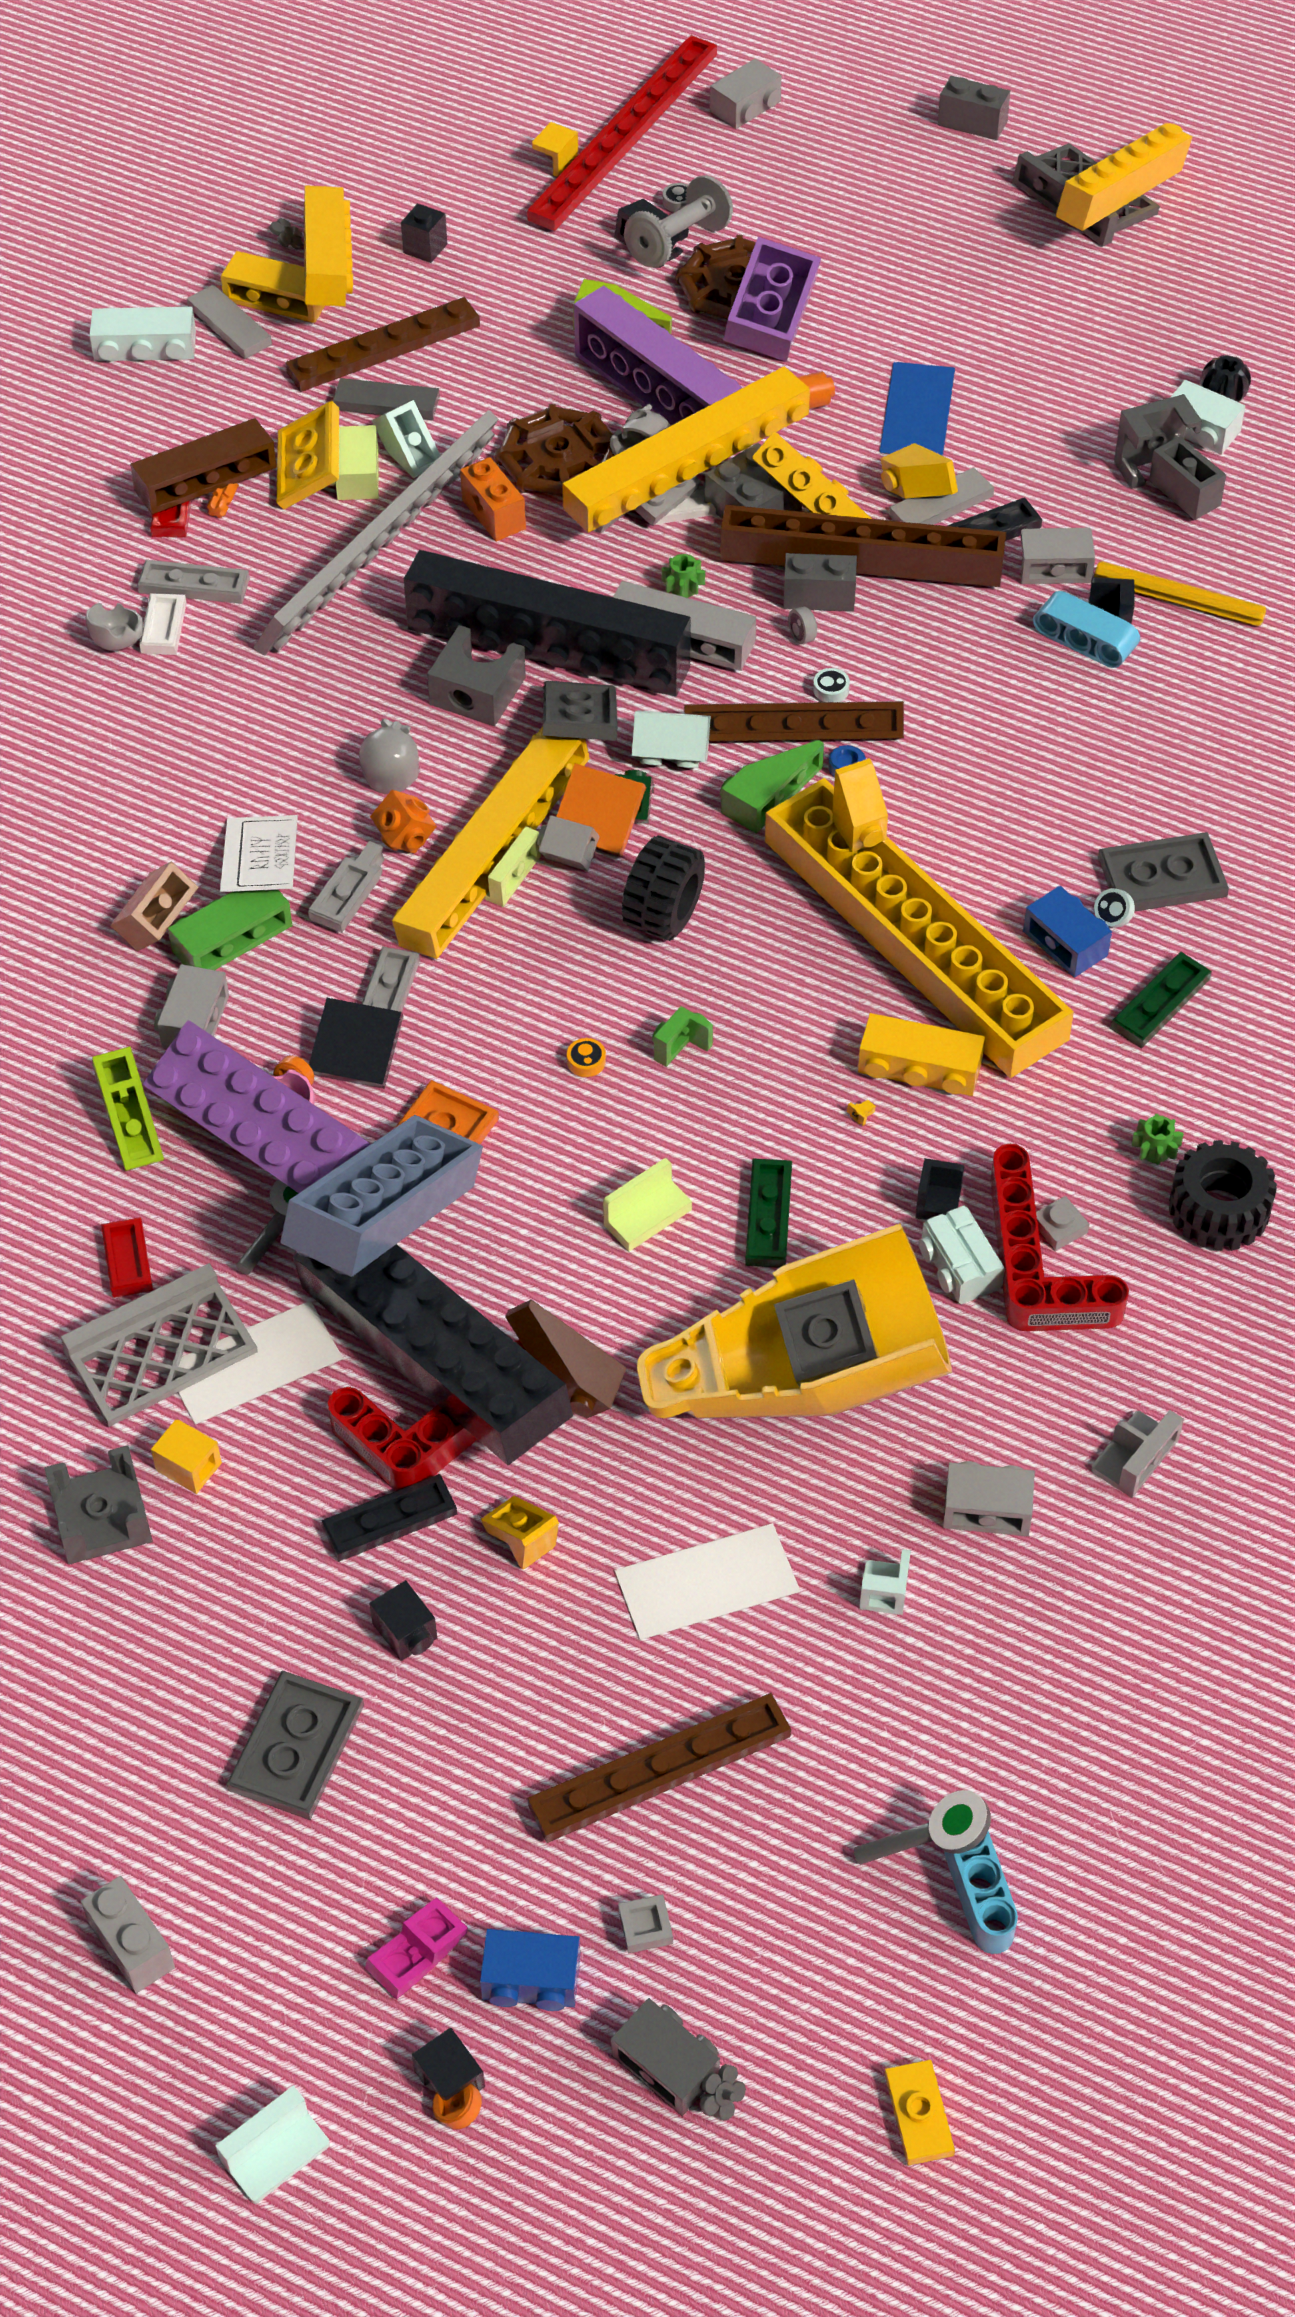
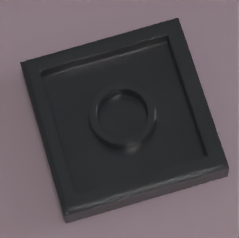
M326 998L309 1061L314 1075L385 1089L404 1017L402 1012Z

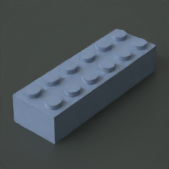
M413 1115L291 1198L288 1203L280 1243L294 1249L301 1256L313 1258L330 1266L337 1273L352 1277L472 1189L475 1184L483 1146L417 1115Z

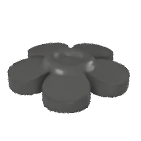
M279 218L277 222L270 224V231L275 235H279L277 237L279 244L284 247L291 245L296 250L301 249L303 246L301 240L303 235L297 227H291L289 221L283 218Z
M724 2064L719 2069L718 2074L710 2072L703 2079L702 2089L708 2094L702 2097L700 2108L705 2115H716L717 2118L723 2121L729 2120L734 2115L735 2106L733 2102L741 2101L746 2091L745 2084L736 2080L738 2076L736 2067Z

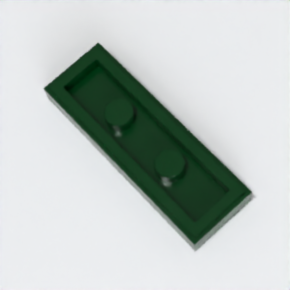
M1180 951L1112 1020L1110 1029L1142 1049L1210 980L1212 971Z
M752 1158L745 1266L780 1268L786 1265L792 1177L791 1160Z

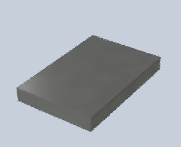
M544 681L543 736L617 741L616 687L614 685Z
M1208 832L1099 849L1098 859L1108 888L1127 892L1134 901V912L1228 896L1229 887Z
M282 1670L227 1782L228 1791L311 1820L364 1707L363 1698Z

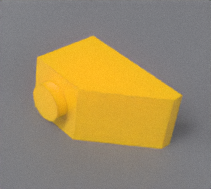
M916 443L880 458L883 470L881 473L883 485L886 490L904 499L953 495L958 492L953 460Z
M870 758L835 770L832 821L852 852L865 847H873L885 841L887 837L888 813L876 771Z

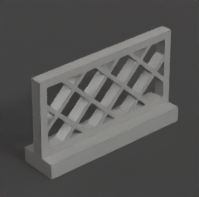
M210 1263L61 1336L65 1357L71 1367L75 1368L108 1427L258 1352L255 1342L220 1287L217 1275ZM214 1298L222 1308L218 1321L196 1316L199 1306ZM226 1317L231 1324L224 1323ZM171 1319L185 1322L186 1325L181 1340L160 1335L162 1324ZM193 1325L214 1330L209 1346L187 1341ZM221 1332L238 1335L243 1343V1346L231 1352L216 1348ZM133 1338L149 1341L144 1358L122 1353L125 1343ZM156 1343L178 1348L172 1365L150 1360ZM184 1350L206 1355L203 1366L195 1370L179 1367ZM97 1356L112 1360L106 1377L89 1373L84 1363ZM119 1362L140 1367L135 1384L113 1379ZM147 1369L169 1374L166 1384L157 1389L141 1386ZM96 1384L103 1385L101 1392ZM109 1388L131 1392L128 1404L111 1411L105 1401Z

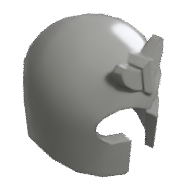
M648 404L630 414L626 424L622 427L624 430L623 435L619 429L610 438L611 450L614 455H617L670 427V424L660 414L650 411L652 406Z
M384 718L381 721L382 727L369 733L363 740L359 751V759L364 778L371 789L379 793L388 794L391 789L400 792L409 787L418 778L420 768L417 745L409 735L411 727L402 725L399 721L391 722Z

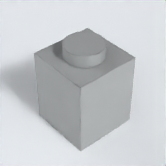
M550 815L548 824H544L540 829L537 845L540 846L539 852L546 859L588 871L600 836L593 827Z

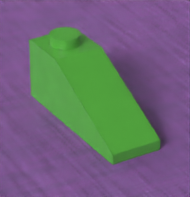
M816 740L744 766L734 777H728L720 789L721 813L757 834L765 826L766 812L796 795L823 768L824 743Z

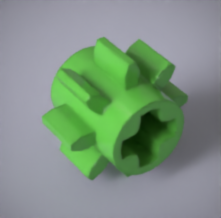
M679 554L669 558V567H662V582L666 583L667 593L671 592L672 594L688 598L698 594V585H705L706 571L701 570V560H696L688 554Z
M1155 1114V1116L1150 1117L1147 1121L1143 1119L1138 1121L1137 1132L1133 1133L1131 1144L1134 1147H1141L1139 1159H1145L1157 1165L1167 1160L1168 1157L1173 1160L1176 1159L1178 1147L1182 1145L1184 1134L1183 1132L1175 1131V1119L1170 1120L1165 1116Z

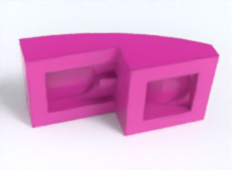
M436 1897L403 1922L400 1934L367 1958L365 1969L397 2000L430 1972L466 1935L468 1927Z

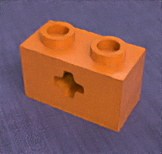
M491 457L460 469L462 501L495 542L526 529L525 499Z

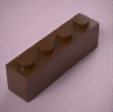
M256 418L130 464L134 491L151 514L211 493L217 488L221 489L228 484H235L277 468L274 441Z

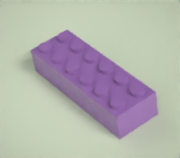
M604 285L574 303L575 356L643 407L650 404L652 406L650 411L663 416L670 426L743 388L736 380L721 372L713 363L706 361L688 345L680 342L665 328H661L643 312L635 309L620 295L615 294Z
M187 1020L142 1084L298 1193L371 1145L354 1131L190 1020Z

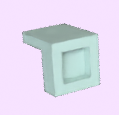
M902 1549L900 1564L873 1560L866 1561L861 1588V1610L903 1615L911 1550Z

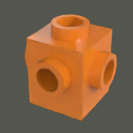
M392 789L370 816L382 834L381 840L383 843L395 851L400 849L415 854L437 827L428 814L430 810L424 802L415 796Z

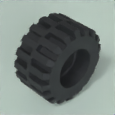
M659 835L651 838L638 854L625 885L622 899L624 924L667 941L673 940L688 923L698 902L705 875L703 852Z
M1214 1140L1212 1146H1209L1206 1142L1197 1145L1196 1151L1190 1149L1184 1154V1159L1179 1160L1169 1198V1213L1174 1216L1173 1224L1177 1229L1184 1228L1182 1235L1188 1240L1192 1238L1197 1239L1198 1246L1205 1248L1206 1244L1214 1246L1213 1250L1222 1251L1223 1246H1229L1232 1251L1240 1249L1241 1243L1247 1246L1254 1243L1255 1237H1261L1269 1222L1277 1183L1274 1182L1275 1174L1273 1169L1267 1168L1268 1161L1263 1156L1256 1157V1150L1249 1146L1243 1149L1239 1147L1240 1143L1231 1141L1230 1145L1223 1144V1140ZM1207 1191H1226L1236 1196L1238 1200H1219L1210 1196Z

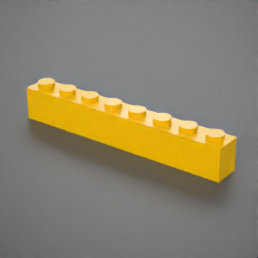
M783 366L562 483L563 509L588 533L606 525L615 518L636 509L641 504L658 495L664 494L682 482L692 479L695 475L720 464L723 460L736 453L746 450L751 445L770 436L773 432H777L809 415L810 388Z
M543 726L537 734L532 736L528 746L518 758L514 759L510 769L500 782L494 785L490 795L483 804L475 809L472 818L462 831L455 835L452 844L445 853L437 858L433 868L424 880L416 885L413 894L407 902L396 911L392 922L400 947L435 959L439 958L489 892L488 876L525 826L534 830L538 828L565 792L574 764L585 766L590 759L585 738L543 736Z

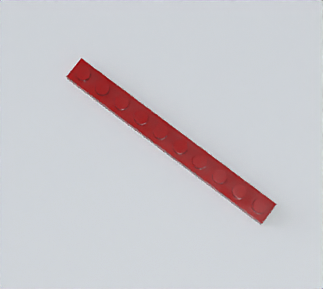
M690 35L527 210V221L556 231L717 56V44Z

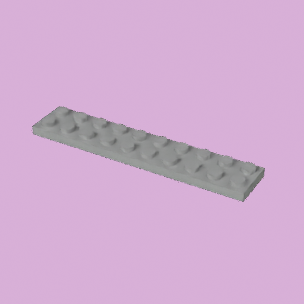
M490 410L482 415L272 617L254 648L264 656L273 648L279 652L293 637L291 634L297 628L302 630L314 617V612L319 607L323 609L331 602L337 594L335 591L340 586L345 588L358 574L357 570L362 565L367 567L379 554L378 550L383 545L387 547L395 540L401 532L399 529L404 524L409 526L422 512L420 509L425 504L430 506L442 493L441 489L446 484L450 486L460 476V469L464 468L467 464L472 465L484 452L482 449L495 436L491 430L499 419Z

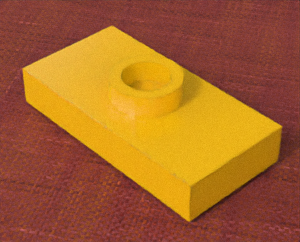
M932 2060L885 2069L884 2075L907 2166L953 2157L955 2155V2147Z

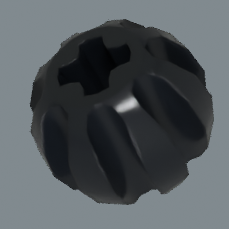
M1221 355L1218 358H1213L1205 365L1200 377L1201 387L1237 402H1240L1247 395L1251 384L1250 370L1237 356Z

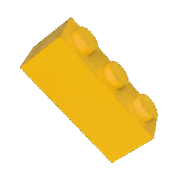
M236 251L221 274L223 293L237 305L311 323L317 321L325 307L322 305H305V269L302 266Z
M870 1013L859 1049L858 1073L866 1074L873 1078H886L905 1082L912 1086H925L944 1090L951 1094L973 1096L983 1059L985 1036Z

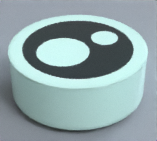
M826 668L819 671L814 677V695L823 702L843 701L849 694V677L844 671L836 668Z
M1115 888L1104 890L1099 894L1094 904L1095 916L1105 921L1110 927H1122L1134 915V901L1123 890Z

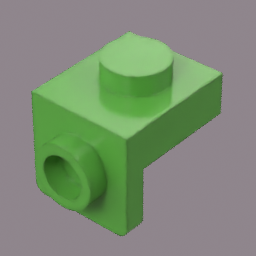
M680 1006L667 1022H661L653 1033L654 1060L667 1067L688 1042L708 1051L713 1046L712 1023L703 1015L693 1013Z

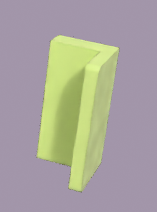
M525 826L488 876L489 892L484 897L485 900L502 907L505 906L541 857L539 852L540 846L537 845L539 831Z
M667 1158L662 1159L603 1199L604 1227L628 1252L692 1210V1201L672 1181V1163Z

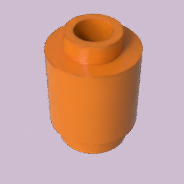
M823 371L797 377L810 388L809 409L830 404L831 397L835 396V386L830 376L827 377Z

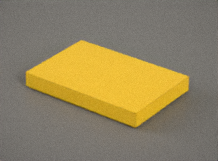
M333 401L327 402L278 430L276 503L284 510L339 480V407Z

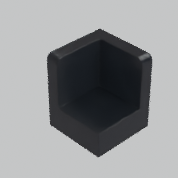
M1092 578L1088 603L1132 624L1135 606L1134 579Z
M924 1158L915 1218L927 1220L940 1214L946 1215L948 1211L959 1207L964 1165Z
M451 2027L412 2053L414 2072L425 2086L431 2083L439 2096L445 2101L470 2084H473L479 2091L485 2088L483 2070Z

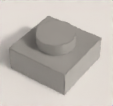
M1066 1196L1036 1212L1038 1230L1055 1251L1088 1233L1090 1224Z
M663 1894L618 1903V1912L628 1953L673 1944V1934Z

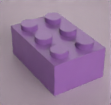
M758 237L729 314L723 341L787 362L817 278L821 257Z

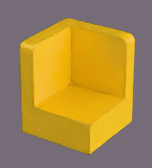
M550 122L532 141V148L553 157V176L558 177L579 155L578 132Z
M175 1420L151 1448L156 1471L195 1494L201 1490L222 1464L218 1442L180 1420Z

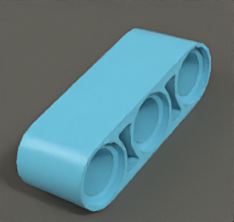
M1063 591L1054 592L1033 617L1035 628L1045 637L1111 668L1119 667L1140 642L1138 630L1129 622Z
M988 1831L983 1840L973 1849L959 1854L944 1851L976 1945L984 1952L1000 1954L1008 1950L1013 1943L1018 1915ZM981 1878L989 1882L991 1886L986 1889H979L973 1886L970 1881ZM989 1920H997L1003 1923L1006 1929L1002 1931L990 1930L984 1923Z

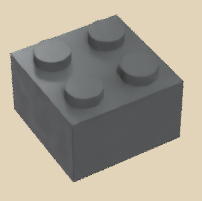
M759 443L705 473L704 503L713 504L716 508V514L721 519H723L725 505L802 511V504L752 459V456L761 447Z

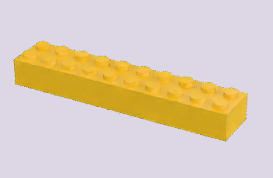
M822 778L766 812L765 843L962 1032L985 1036L983 1053L1010 1079L1070 1040L1074 1011L892 840L886 837L885 841L873 847H865L854 852L850 850L832 821L834 786L828 780Z

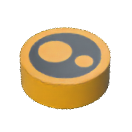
M581 1038L574 1041L567 1049L568 1068L572 1073L580 1077H592L599 1074L606 1065V1050L604 1046L592 1038Z

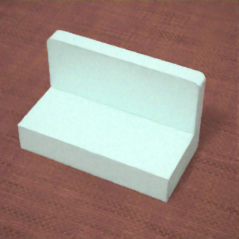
M293 2085L215 2146L221 2164L253 2204H257L330 2146L328 2137L308 2114L305 2099Z

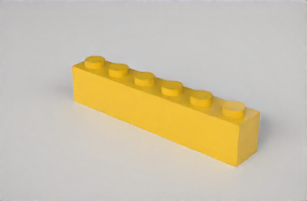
M1164 123L1065 182L1056 217L1081 231L1087 229L1182 171L1193 136L1183 132L1182 128L1176 124Z
M305 185L303 214L305 305L346 307V294H353L350 200H344L343 187Z

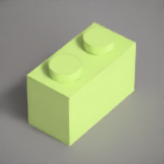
M376 425L339 427V480L330 484V486H336L337 500L379 499V450Z

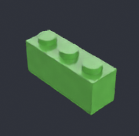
M278 889L232 891L220 899L213 900L206 907L190 916L181 918L174 925L168 927L172 952L183 965L216 970L293 925L289 901Z

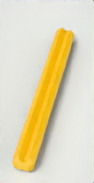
M1100 561L1095 569L1094 577L1134 579V590L1136 593L1254 626H1261L1266 615V607L1263 605L1105 561Z

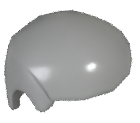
M97 603L86 611L85 620L88 633L94 643L102 649L120 650L130 647L142 635V617L136 610L124 608L120 603H117L113 610H105L101 603Z

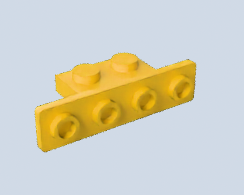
M773 432L752 456V459L811 513L872 519L847 496L849 491L835 479L830 481L821 473L823 468L810 456L804 458L778 433Z

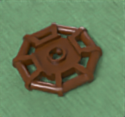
M736 235V238L708 245L699 243L693 248V254L683 268L676 271L675 281L682 287L689 300V308L693 312H704L728 320L750 260L747 253L752 254L756 242L743 238V235ZM707 263L709 265L708 267L705 265L704 268H699L701 264ZM695 283H703L705 287L698 291Z
M556 403L549 404V407L521 419L513 418L507 423L508 430L501 447L495 452V460L498 465L503 466L516 482L518 490L524 493L530 490L562 496L563 498L562 483L568 481L569 477L587 471L615 456L610 447V438L613 433L601 420V414L594 410L588 413L556 407ZM564 422L573 423V426L564 425ZM590 432H594L598 437L594 438ZM524 438L527 440V442L524 441L523 445H516L518 439ZM558 447L561 451L553 450V448ZM595 453H604L601 462L593 458ZM525 460L529 466L523 470L517 461Z

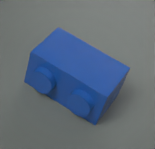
M1062 886L1056 887L1026 907L1023 932L1074 978L1108 956L1112 931L1105 921L1095 917L1083 906L1078 897L1068 893Z
M487 1929L480 1979L482 2000H489L493 2005L500 2007H513L517 2003L536 2004L538 2008L546 2011H560L564 2007L575 2008L581 1956L580 1936Z

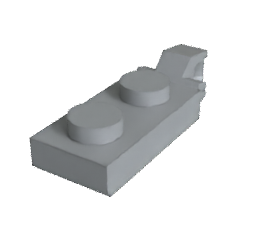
M369 841L358 858L354 856L351 858L345 857L309 908V920L343 933L380 879L383 872L382 867H380L384 861L382 854L383 846Z

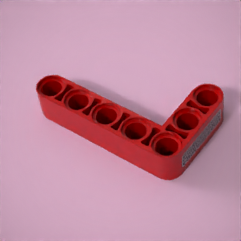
M1008 1143L998 1147L993 1156L990 1185L998 1254L1005 1268L1002 1288L1008 1323L1019 1331L1109 1329L1121 1324L1125 1316L1129 1296V1288L1123 1279L1113 1275L1044 1277L1028 1152L1017 1144ZM1022 1303L1029 1304L1031 1306H1024L1022 1305Z
M519 1339L515 1341L519 1346H521L525 1350ZM339 1388L330 1395L328 1400L331 1428L334 1435L396 1491L435 1476L478 1440L438 1405L404 1431L356 1388ZM346 1412H354V1414L350 1416L342 1415ZM373 1438H383V1440L378 1442L369 1441ZM433 1438H442V1439H443V1440L440 1441V1442H430V1441H429V1440H431V1439H433ZM401 1464H412L408 1468H398Z

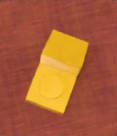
M515 1495L481 1518L487 1533L508 1543L519 1567L523 1570L551 1551L556 1545L559 1526L556 1516Z

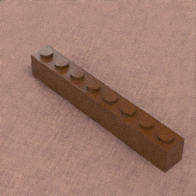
M725 505L721 525L720 560L785 566L786 553L857 556L856 573L1000 587L1006 532Z

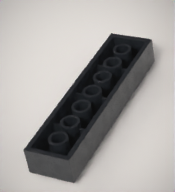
M420 549L404 577L408 629L450 640L460 625L471 630L472 646L505 654L507 647L515 643L524 646L525 659L674 697H677L690 669V616Z
M394 1245L352 1277L337 1273L330 1266L313 1258L304 1257L298 1253L293 1256L303 1290L505 1464L510 1465L573 1417L567 1387L561 1379L399 1245Z

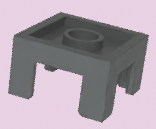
M1185 394L1121 411L1114 463L1131 489L1145 486L1146 480L1137 466L1152 463L1153 451L1178 436L1184 439L1186 427L1188 429L1192 428L1195 433H1200L1202 420Z
M854 1279L774 1304L794 1377L799 1388L801 1383L812 1382L880 1357L865 1314L867 1311L863 1297Z
M128 1445L108 1451L112 1468L70 1479L65 1463L44 1467L56 1511L61 1540L69 1565L153 1542Z

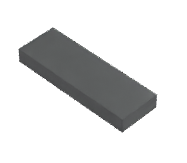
M340 378L333 402L339 407L340 411L383 415L414 400L422 418L434 420L440 394L439 388Z

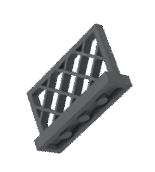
M1070 143L1036 157L1027 151L1018 156L1012 183L1057 213L1065 182L1097 162ZM1068 156L1073 161L1063 160L1062 158ZM1061 170L1077 172V174L1061 172ZM1143 194L1081 232L1101 246L1112 243L1115 232L1158 215L1160 206ZM1128 205L1140 206L1141 208L1129 207Z

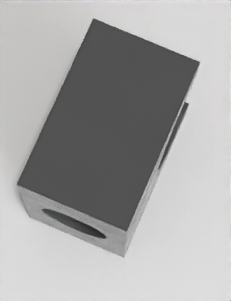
M459 625L427 673L430 705L495 727L526 678L524 646L512 643L507 647L506 653L501 658L493 662H476L472 659L471 630Z

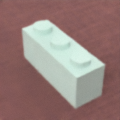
M192 306L92 309L90 341L94 361L194 359L196 328Z

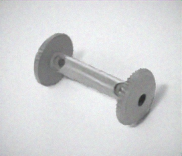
M707 175L699 176L692 179L688 184L689 186L686 190L687 197H685L687 205L666 218L659 220V217L656 218V214L653 216V213L650 214L646 211H639L631 215L624 229L625 242L631 255L646 267L658 268L664 265L669 260V257H671V250H673L671 246L673 245L670 239L695 223L701 225V228L704 227L708 231L711 230V232L724 229L730 223L733 213L732 200L726 187L714 177Z

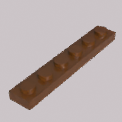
M462 297L286 361V372L299 391L303 392L480 327V316L468 300Z
M904 701L684 704V714L711 716L709 741L904 738Z
M771 1692L527 1798L528 1806L546 1843H549L790 1738L791 1727Z

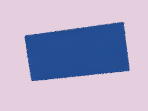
M903 362L893 363L880 453L891 454L916 443L943 456L955 374L954 367Z

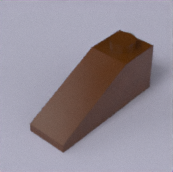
M532 1299L507 1311L505 1318L525 1350L566 1384L571 1409L574 1414L587 1419L611 1409L627 1367Z

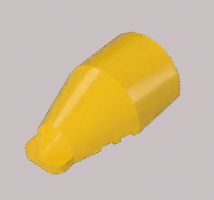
M901 1223L780 1267L772 1273L774 1276L773 1280L754 1292L751 1288H748L739 1294L741 1301L721 1314L716 1309L674 1338L647 1348L637 1361V1371L643 1400L652 1415L663 1419L684 1412H688L697 1418L833 1416L952 1373L946 1341L935 1307ZM854 1279L862 1294L867 1311L865 1314L880 1357L812 1382L801 1383L799 1388L794 1377L774 1304Z

